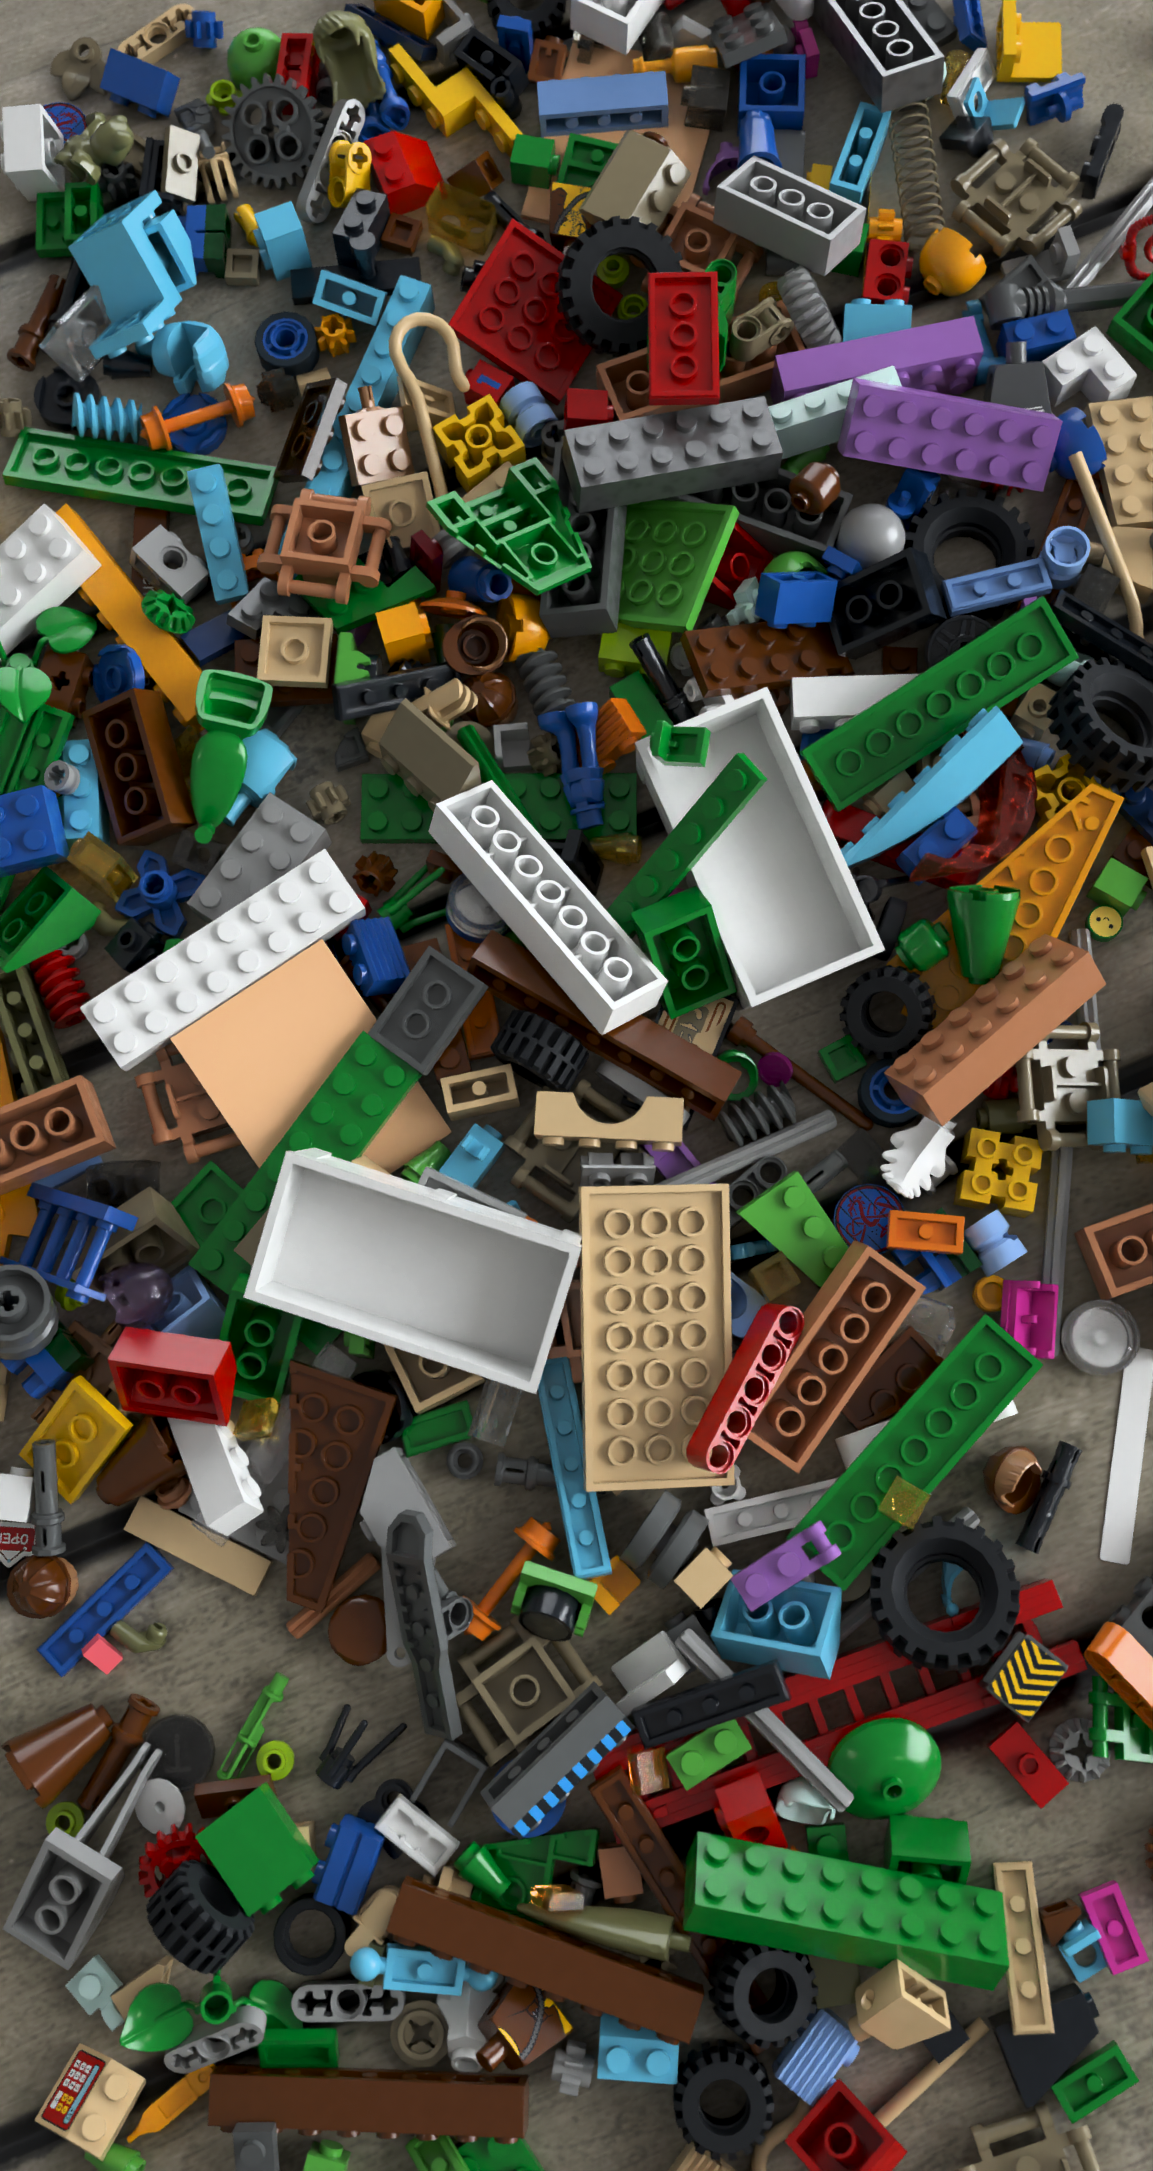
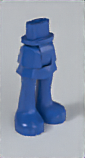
M376 39L378 72L383 82H385L386 93L381 104L376 100L375 103H370L368 108H364L366 116L358 138L362 143L365 140L390 132L391 129L395 131L404 130L410 120L409 106L403 98L398 97L391 82L393 74L387 63L386 56L381 51Z
M597 702L577 703L567 706L565 711L548 712L537 716L540 729L554 734L557 738L561 755L562 775H560V779L564 785L563 790L569 805L573 808L570 814L571 816H576L578 830H586L603 825L601 810L605 809V802L603 801L605 780L602 779L604 768L599 767L596 753ZM575 728L580 744L582 767L579 766Z

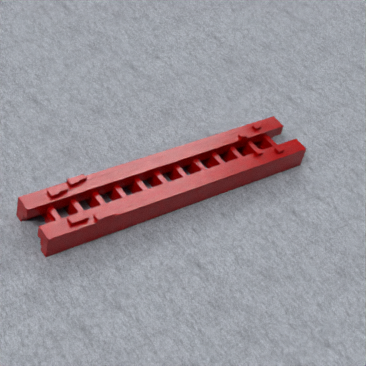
M1047 1578L1020 1587V1608L1015 1625L1019 1626L1020 1631L1024 1635H1031L1041 1644L1043 1641L1038 1628L1031 1619L1063 1608L1053 1580ZM980 1602L960 1609L956 1616L951 1617L946 1614L922 1624L932 1630L941 1632L960 1630L972 1622L979 1611ZM881 1638L838 1654L830 1680L793 1672L784 1674L783 1676L790 1691L791 1699L768 1708L785 1724L781 1712L807 1703L818 1734L801 1740V1742L827 1767L831 1754L838 1743L849 1732L864 1723L882 1718H902L913 1721L925 1729H929L977 1710L999 1704L1000 1702L978 1685L986 1672L972 1677L969 1668L967 1672L960 1674L955 1670L960 1682L936 1690L928 1668L922 1666L921 1670L915 1668L924 1695L900 1704L889 1672L910 1665L913 1662L904 1656L899 1658L893 1653L894 1648L887 1640L883 1641ZM1070 1640L1048 1649L1068 1666L1061 1679L1088 1669L1077 1641ZM1002 1649L999 1653L996 1652L991 1656L993 1663L1002 1652ZM878 1677L889 1708L864 1717L853 1685ZM842 1690L854 1721L828 1730L817 1699ZM744 1716L735 1720L752 1746V1749L742 1755L745 1762L726 1769L721 1768L687 1791L665 1754L700 1731L645 1749L638 1729L632 1730L628 1733L626 1740L620 1746L613 1748L600 1761L598 1767L593 1772L595 1780H597L618 1765H621L627 1771L630 1781L660 1828L720 1806L715 1789L759 1772L766 1789L802 1775L777 1750L761 1756L758 1755L748 1727L750 1722ZM662 1756L673 1788L652 1796L641 1764ZM613 1830L616 1842L620 1844L621 1841Z

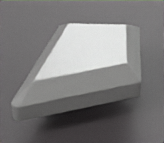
M682 15L651 47L650 53L671 57L674 48L705 45L712 30Z

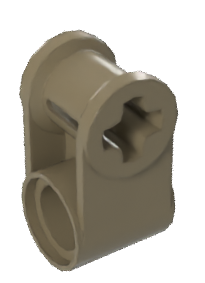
M768 297L756 307L734 320L731 328L729 352L738 361H750L771 346L785 340L795 326L791 318H785L777 308V301L773 297Z

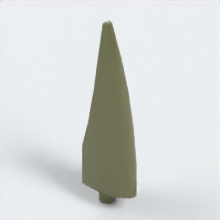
M518 1904L517 1906L518 1912L545 1925L596 1944L627 1953L667 1962L671 1949L688 1953L690 1951L692 1936L673 1932L674 1916L639 1909L560 1904Z

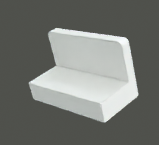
M664 1631L657 1633L611 1667L613 1673L628 1692L616 1704L626 1717L631 1714L633 1708L646 1704L674 1685L691 1668Z

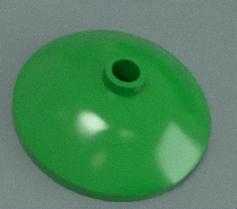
M882 1718L864 1723L849 1732L835 1747L827 1768L854 1796L851 1804L845 1809L846 1812L863 1819L884 1820L889 1819V1815L906 1814L920 1805L930 1795L941 1773V1754L934 1738L921 1725L902 1718Z

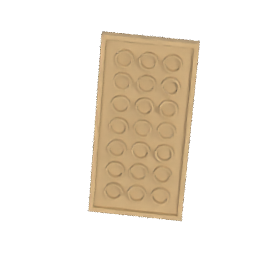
M729 1184L579 1186V1234L582 1237L580 1245H582L580 1252L584 1490L586 1492L735 1485L734 1465L726 1473L716 1474L693 1467L688 1462L686 1456L688 1443L732 1361ZM730 1415L728 1416V1419H727V1425L729 1424V1421H730ZM712 1449L709 1453V1459L712 1456Z

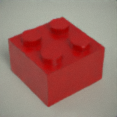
M840 2078L784 2140L810 2171H892L907 2154L904 2147Z

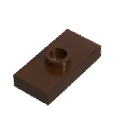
M271 1774L195 1784L194 1798L201 1818L222 1816L265 1782L268 1783L278 1798Z

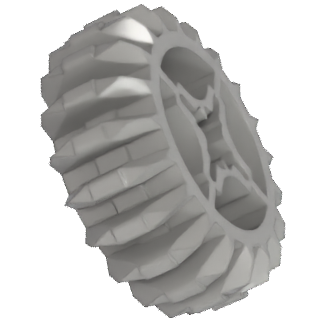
M800 265L795 269L792 268L785 272V275L778 279L777 288L807 349L842 342L843 339L836 322L809 270Z

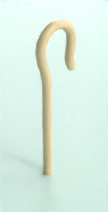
M415 312L404 316L393 327L389 338V356L411 398L435 497L437 498L447 494L448 490L424 395L402 353V341L405 334L410 329L418 326L429 327L437 331L443 337L447 346L449 372L453 383L461 392H467L470 389V383L463 373L460 343L454 329L444 319L432 313Z
M1079 451L1068 458L1127 609L1129 630L1144 639L1143 618L1135 587L1083 453Z
M980 2016L965 2029L970 2038L966 2043L940 2064L934 2058L874 2114L884 2127L889 2125L990 2031ZM801 2098L793 2113L764 2133L766 2139L761 2145L756 2144L750 2163L751 2171H767L768 2156L773 2148L791 2134L811 2111L812 2106Z

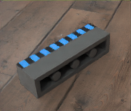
M594 1681L480 1793L489 1808L520 1840L525 1834L535 1830L541 1823L542 1818L556 1804L563 1802L569 1796L571 1789L584 1776L594 1772L600 1761L613 1748L620 1746L635 1726Z

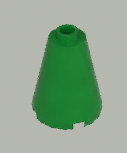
M958 885L947 889V901L962 976L968 977V983L984 985L991 978H995L999 974L1021 898L1020 889L994 885V888H985L982 885Z

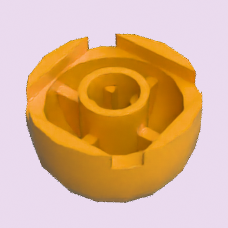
M943 227L938 233L937 228L921 249L919 268L924 279L923 284L934 295H939V293L944 296L953 297L962 295L970 291L986 273L987 267L981 254L975 258L969 251L973 244L958 232Z
M511 593L507 599H501L498 604L496 621L502 625L508 638V653L504 662L515 663L517 657L522 654L536 652L539 650L538 648L545 650L548 640L552 639L539 616L540 601L530 595Z

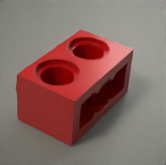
M282 33L276 75H282L285 84L289 78L297 81L296 89L301 85L308 89L305 98L309 96L316 98V86L319 81L318 68L321 60L315 49L313 33ZM291 104L286 105L282 110V114L293 115V106Z
M870 238L861 298L870 299L871 304H884L885 300L899 299L905 301L904 305H908L910 287L904 286L905 278H911L914 260L913 257H908L909 243Z

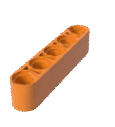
M1105 1622L1085 1650L1084 1657L1092 1668L1153 1731V1658L1127 1630L1113 1622Z

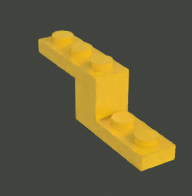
M399 43L388 49L391 63L389 68L393 74V80L398 85L402 84L406 88L411 102L416 107L420 105L425 111L428 122L434 129L439 128L447 138L476 119L481 129L484 131L488 130L493 136L497 148L502 153L506 152L511 158L516 134L523 135V133L467 67L435 87Z

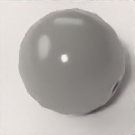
M863 504L851 509L841 520L835 548L857 560L862 569H865L903 551L906 533L901 519L892 509L881 504Z

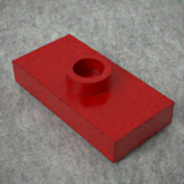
M1016 1720L987 1744V1747L1040 1809L1069 1784Z

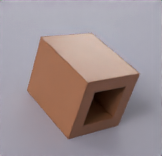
M616 1841L598 1843L605 1899L613 1898L616 1904L637 1900L636 1895L643 1894L642 1875L623 1844H617Z

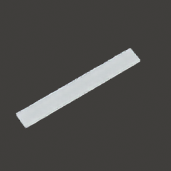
M1135 1347L1131 1359L1124 1366L1103 1526L1100 1559L1124 1565L1130 1563L1153 1381V1350Z

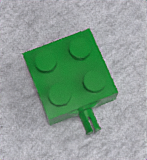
M87 182L65 183L64 192L37 193L36 252L39 258L73 256L68 247L105 214L104 197L98 182L96 185H91Z

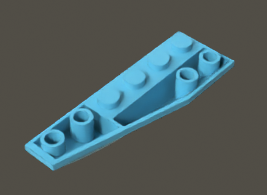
M997 706L989 712L983 708L968 723L969 726L965 729L968 733L962 739L956 734L941 749L942 752L939 754L941 759L932 768L929 765L925 767L914 778L913 781L916 784L907 793L902 790L887 805L890 810L881 819L875 816L861 830L865 835L855 845L850 841L841 849L848 868L878 857L933 825L954 806L957 807L1020 748L1023 743L1022 739Z

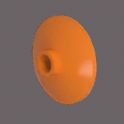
M447 590L446 596L443 598L430 599L420 603L421 610L445 617L464 619L475 614L488 616L483 609L466 601V593Z

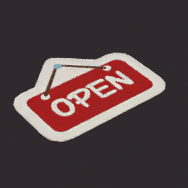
M0 1522V1561L7 1568H10L24 1556L33 1555L32 1546L35 1545V1527L31 1523Z

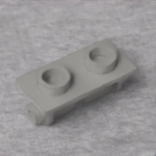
M588 1152L587 1156H580V1170H582L580 1186L653 1185L656 1171L654 1156H647L646 1152L620 1153V1164H614L613 1153Z

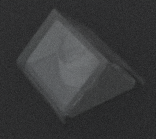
M92 285L56 322L39 345L77 382H82L103 359L101 357L95 360L88 348L110 325L99 286Z

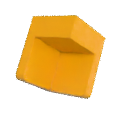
M617 1554L610 1560L611 1575L591 1578L589 1580L598 1585L595 1600L608 1615L617 1609L620 1603L641 1583L640 1579L625 1562L619 1559L620 1557Z

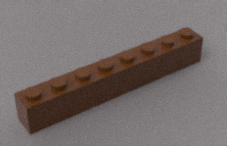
M494 930L490 931L471 957L467 972L489 987L486 991L519 1010L532 1012L551 1021L574 1036L588 1050L668 1096L684 1098V1105L712 1121H715L742 1074L741 1071L735 1069L727 1062L721 1061L700 1049L697 1045L686 1041L669 1031L666 1027L658 1025L643 1015H639L601 1035L529 950Z
M407 1875L401 1885L386 1932L394 1934L393 1939L400 1944L414 1947L416 1943L431 1948L430 1953L438 1958L449 1961L453 1960V1957L467 1961V1966L473 1971L481 1974H490L491 1971L506 1976V1982L519 1988H527L529 1984L542 1989V1994L553 2001L563 2003L566 1999L580 2003V2008L588 2014L602 2017L603 2013L615 2016L619 2018L618 2023L635 2031H640L641 2027L657 2032V2038L672 2045H678L679 2041L690 2044L704 1998V1988L700 1983Z
M220 2063L210 2074L208 2126H220V2130L226 2133H233L237 2122H276L277 2133L282 2132L283 2129H298V2134L303 2136L318 2135L323 2130L337 2131L338 2136L346 2138L359 2136L361 2132L376 2133V2137L381 2139H394L399 2137L400 2134H415V2138L418 2140L431 2141L438 2139L439 2135L455 2136V2140L459 2142H474L479 2137H494V2141L497 2143L512 2144L516 2143L518 2138L524 2139L528 2128L529 2075L338 2067L260 2068L258 2064Z

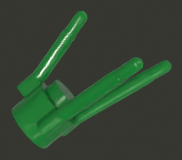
M425 864L391 898L382 903L383 906L377 909L379 915L383 918L389 916L395 931L400 928L403 934L413 927L445 916L446 908L409 921L408 918L413 913L407 906L409 901L445 872L444 867L438 868L410 890L428 872L427 865Z

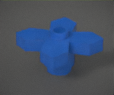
M145 850L136 866L141 876L138 887L124 890L115 905V910L120 915L129 919L132 917L136 920L153 913L155 924L164 935L173 939L180 938L188 922L179 903L189 901L206 876L190 868L170 876L167 860L157 853Z

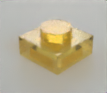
M273 1397L244 1401L233 1434L241 1441L271 1437L281 1404Z
M896 1476L878 1511L912 1531L931 1495Z

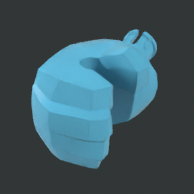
M197 321L169 323L158 330L154 338L139 347L135 345L138 354L152 357L153 364L159 373L173 378L175 388L179 394L192 393L196 381H198L202 392L214 391L225 382L229 367L227 352L220 335L208 324Z
M268 729L258 730L255 735L242 740L248 755L247 768L238 796L229 813L222 821L231 827L235 825L248 805L258 808L269 792L275 795L277 784L289 769L293 771L296 766L297 758L290 751L289 746Z

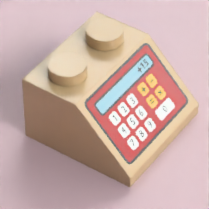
M79 2043L34 2121L103 2162L145 2087L146 2080L112 2058Z

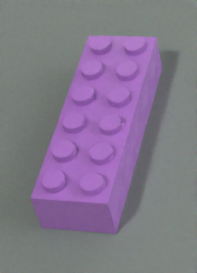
M974 316L775 355L770 389L772 403L775 405L893 365L903 387L941 394H962L972 389L984 352Z
M853 377L837 449L845 457L1043 492L1063 421L1050 413Z

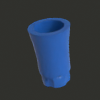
M760 109L747 111L745 117L740 120L737 169L752 156L759 157L782 168L777 153L771 118L768 113L762 112Z
M475 556L459 558L451 566L448 574L449 590L466 593V601L472 604L477 602L494 603L501 599H507L513 590L511 577L493 564L484 562Z

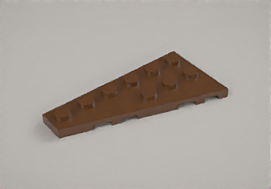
M292 1359L290 1360L291 1394H289L291 1424L289 1434L288 1494L290 1495L287 1528L289 1529V1553L287 1554L286 1600L322 1613L325 1610L355 1523L374 1458L378 1455L398 1396Z

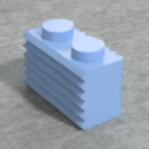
M816 2007L815 2014L809 2012L806 2020L810 2024L806 2030L800 2027L797 2030L799 2037L793 2042L789 2040L772 2064L774 2076L812 2107L836 2082L833 2077L841 2065H844L846 2068L849 2067L860 2050V2047L857 2045L858 2041L852 2036L848 2024L829 2008L817 2009Z

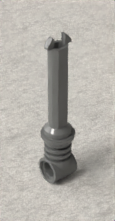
M1047 280L1038 287H1023L1022 289L1018 288L1016 284L1000 285L985 293L990 328L994 331H1000L1003 323L1068 309L1069 313L1120 308L1125 305L1145 280L1062 289L1060 285L1055 284L1052 280Z

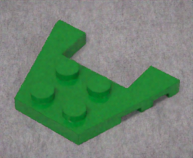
M357 558L356 565L365 566V564L359 558ZM414 566L390 587H386L380 579L378 586L374 588L365 587L359 582H351L348 604L336 603L335 599L306 595L300 596L321 618H332L333 630L339 635L340 632H347L376 620L375 613L409 604L410 601L422 596L425 599L431 597L436 593V587ZM298 574L294 579L304 581L301 574Z
M593 1827L544 1834L531 1838H521L520 1840L517 1838L483 1843L511 1884L496 1901L473 1886L471 1899L545 1926V1924L518 1912V1904H549L555 1859L593 1867L596 1862L601 1828Z

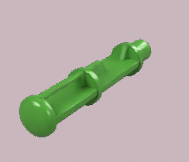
M276 1672L271 1683L263 1687L258 1700L216 1773L219 1780L240 1777L265 1731L261 1722L270 1705L275 1702H282L283 1690L289 1681V1678L284 1674ZM237 1741L242 1743L227 1771H222ZM247 1747L252 1748L237 1777L232 1776Z

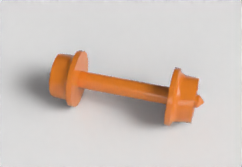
M227 382L223 384L226 400L164 420L159 408L153 406L151 412L139 417L142 427L139 436L147 440L151 450L165 448L167 451L172 450L169 433L231 414L238 428L243 427V423L246 420L255 417L253 405L255 398L249 394L244 383L230 385Z
M531 1516L522 1527H515L513 1531L526 1543L479 1604L469 1599L473 1606V1617L469 1627L464 1631V1635L473 1634L478 1639L485 1641L493 1631H499L502 1628L500 1623L490 1613L521 1574L525 1561H531L537 1552L550 1561H553L555 1558L553 1552L561 1540L551 1532V1522L541 1524Z

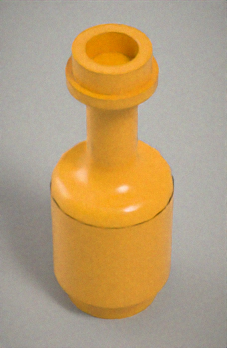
M708 44L677 47L673 49L672 56L664 60L643 61V57L639 56V58L633 59V74L647 71H665L666 74L673 76L676 83L710 80V77L717 76L718 73L716 47L708 48Z

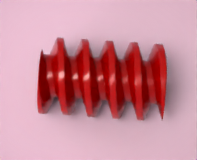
M54 950L29 963L30 970L35 973L34 980L40 985L39 992L43 997H46L44 1004L50 1010V1019L56 1022L54 1025L56 1029L68 1028L84 1021L86 1016L79 1007L91 998L88 992L78 993L86 984L83 980L73 981V979L80 975V969H68L69 966L75 963V957L72 955L63 956V951Z

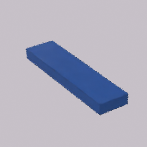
M146 1542L36 1650L60 1677L65 1676L84 1658L81 1649L97 1633L104 1638L111 1631L114 1624L130 1613L174 1567L153 1544Z

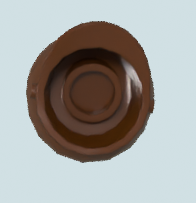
M367 1594L353 1596L342 1602L330 1619L328 1626L330 1645L334 1652L348 1664L355 1666L367 1665L380 1659L387 1652L385 1604L379 1597Z

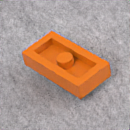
M890 1210L888 1213L886 1248L961 1255L963 1254L965 1216Z

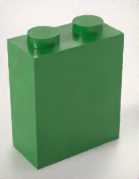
M267 1782L259 1786L195 1836L248 1917L257 1910H260L262 1915L268 1913L283 1900L279 1893L289 1885H292L297 1890L315 1875L311 1868L319 1861Z

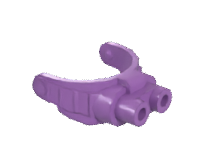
M731 142L720 143V151L716 154L715 162L706 174L702 190L703 194L708 195L710 190L709 183L713 177L725 170L737 169L739 145L738 147H733Z

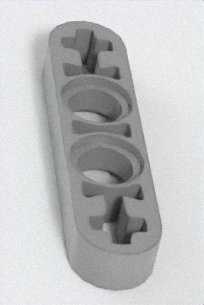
M340 99L332 109L297 198L296 210L302 221L321 223L329 214L332 206L328 198L329 182L326 186L321 183L320 172L324 167L329 172V150L336 136L340 140L348 141L350 144L357 142L365 121V110L360 101L356 99ZM338 154V158L345 159V155ZM311 201H313L312 206L315 208L314 213H312L313 208L310 206Z

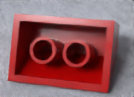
M124 1328L107 1359L122 1410L221 1426L228 1425L237 1370L231 1342L150 1329Z

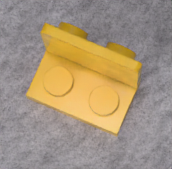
M1002 0L996 24V82H1052L1055 75L1062 73L1061 24L1059 22H1021V13H1016V0Z

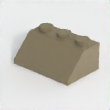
M631 129L626 130L578 210L591 225L598 221L609 220L613 216H620V219H629L631 216L639 217V222L648 225L652 222L657 225V231L690 177L691 172L672 149ZM620 253L617 254L618 256H621V257L630 256V255L620 254Z
M405 698L398 706L379 742L382 755L380 761L391 775L397 773L404 780L406 787L416 797L421 795L428 802V806L434 813L437 803L482 784L479 762Z
M150 1186L116 1208L138 1217L133 1232L118 1227L116 1233L112 1232L89 1288L106 1294L104 1302L114 1309L193 1258L200 1248L174 1206ZM92 1226L71 1278L75 1281L97 1231V1226ZM71 1238L62 1245L64 1254Z

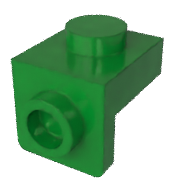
M657 720L655 731L652 732L650 737L651 754L665 766L705 767L711 732L706 727L671 726L665 720Z

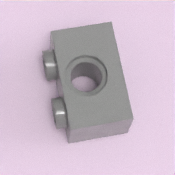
M161 524L131 548L129 564L157 591L162 589L167 594L174 593L176 598L184 599L186 605L207 587L209 571L205 562L200 557L193 556L184 547L181 539L174 532H168ZM165 563H174L179 568L170 569L165 566Z

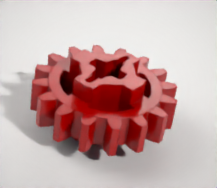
M187 1823L184 1831H178L176 1824H172L171 1834L166 1836L159 1830L156 1832V1844L146 1842V1855L139 1856L138 1860L139 1869L141 1870L138 1872L139 1884L144 1885V1896L146 1898L152 1897L184 1861L197 1860L200 1862V1855L203 1854L207 1864L215 1867L195 1837L205 1829L204 1827L197 1833H193L192 1823ZM156 1866L159 1867L162 1873L161 1880L155 1874Z

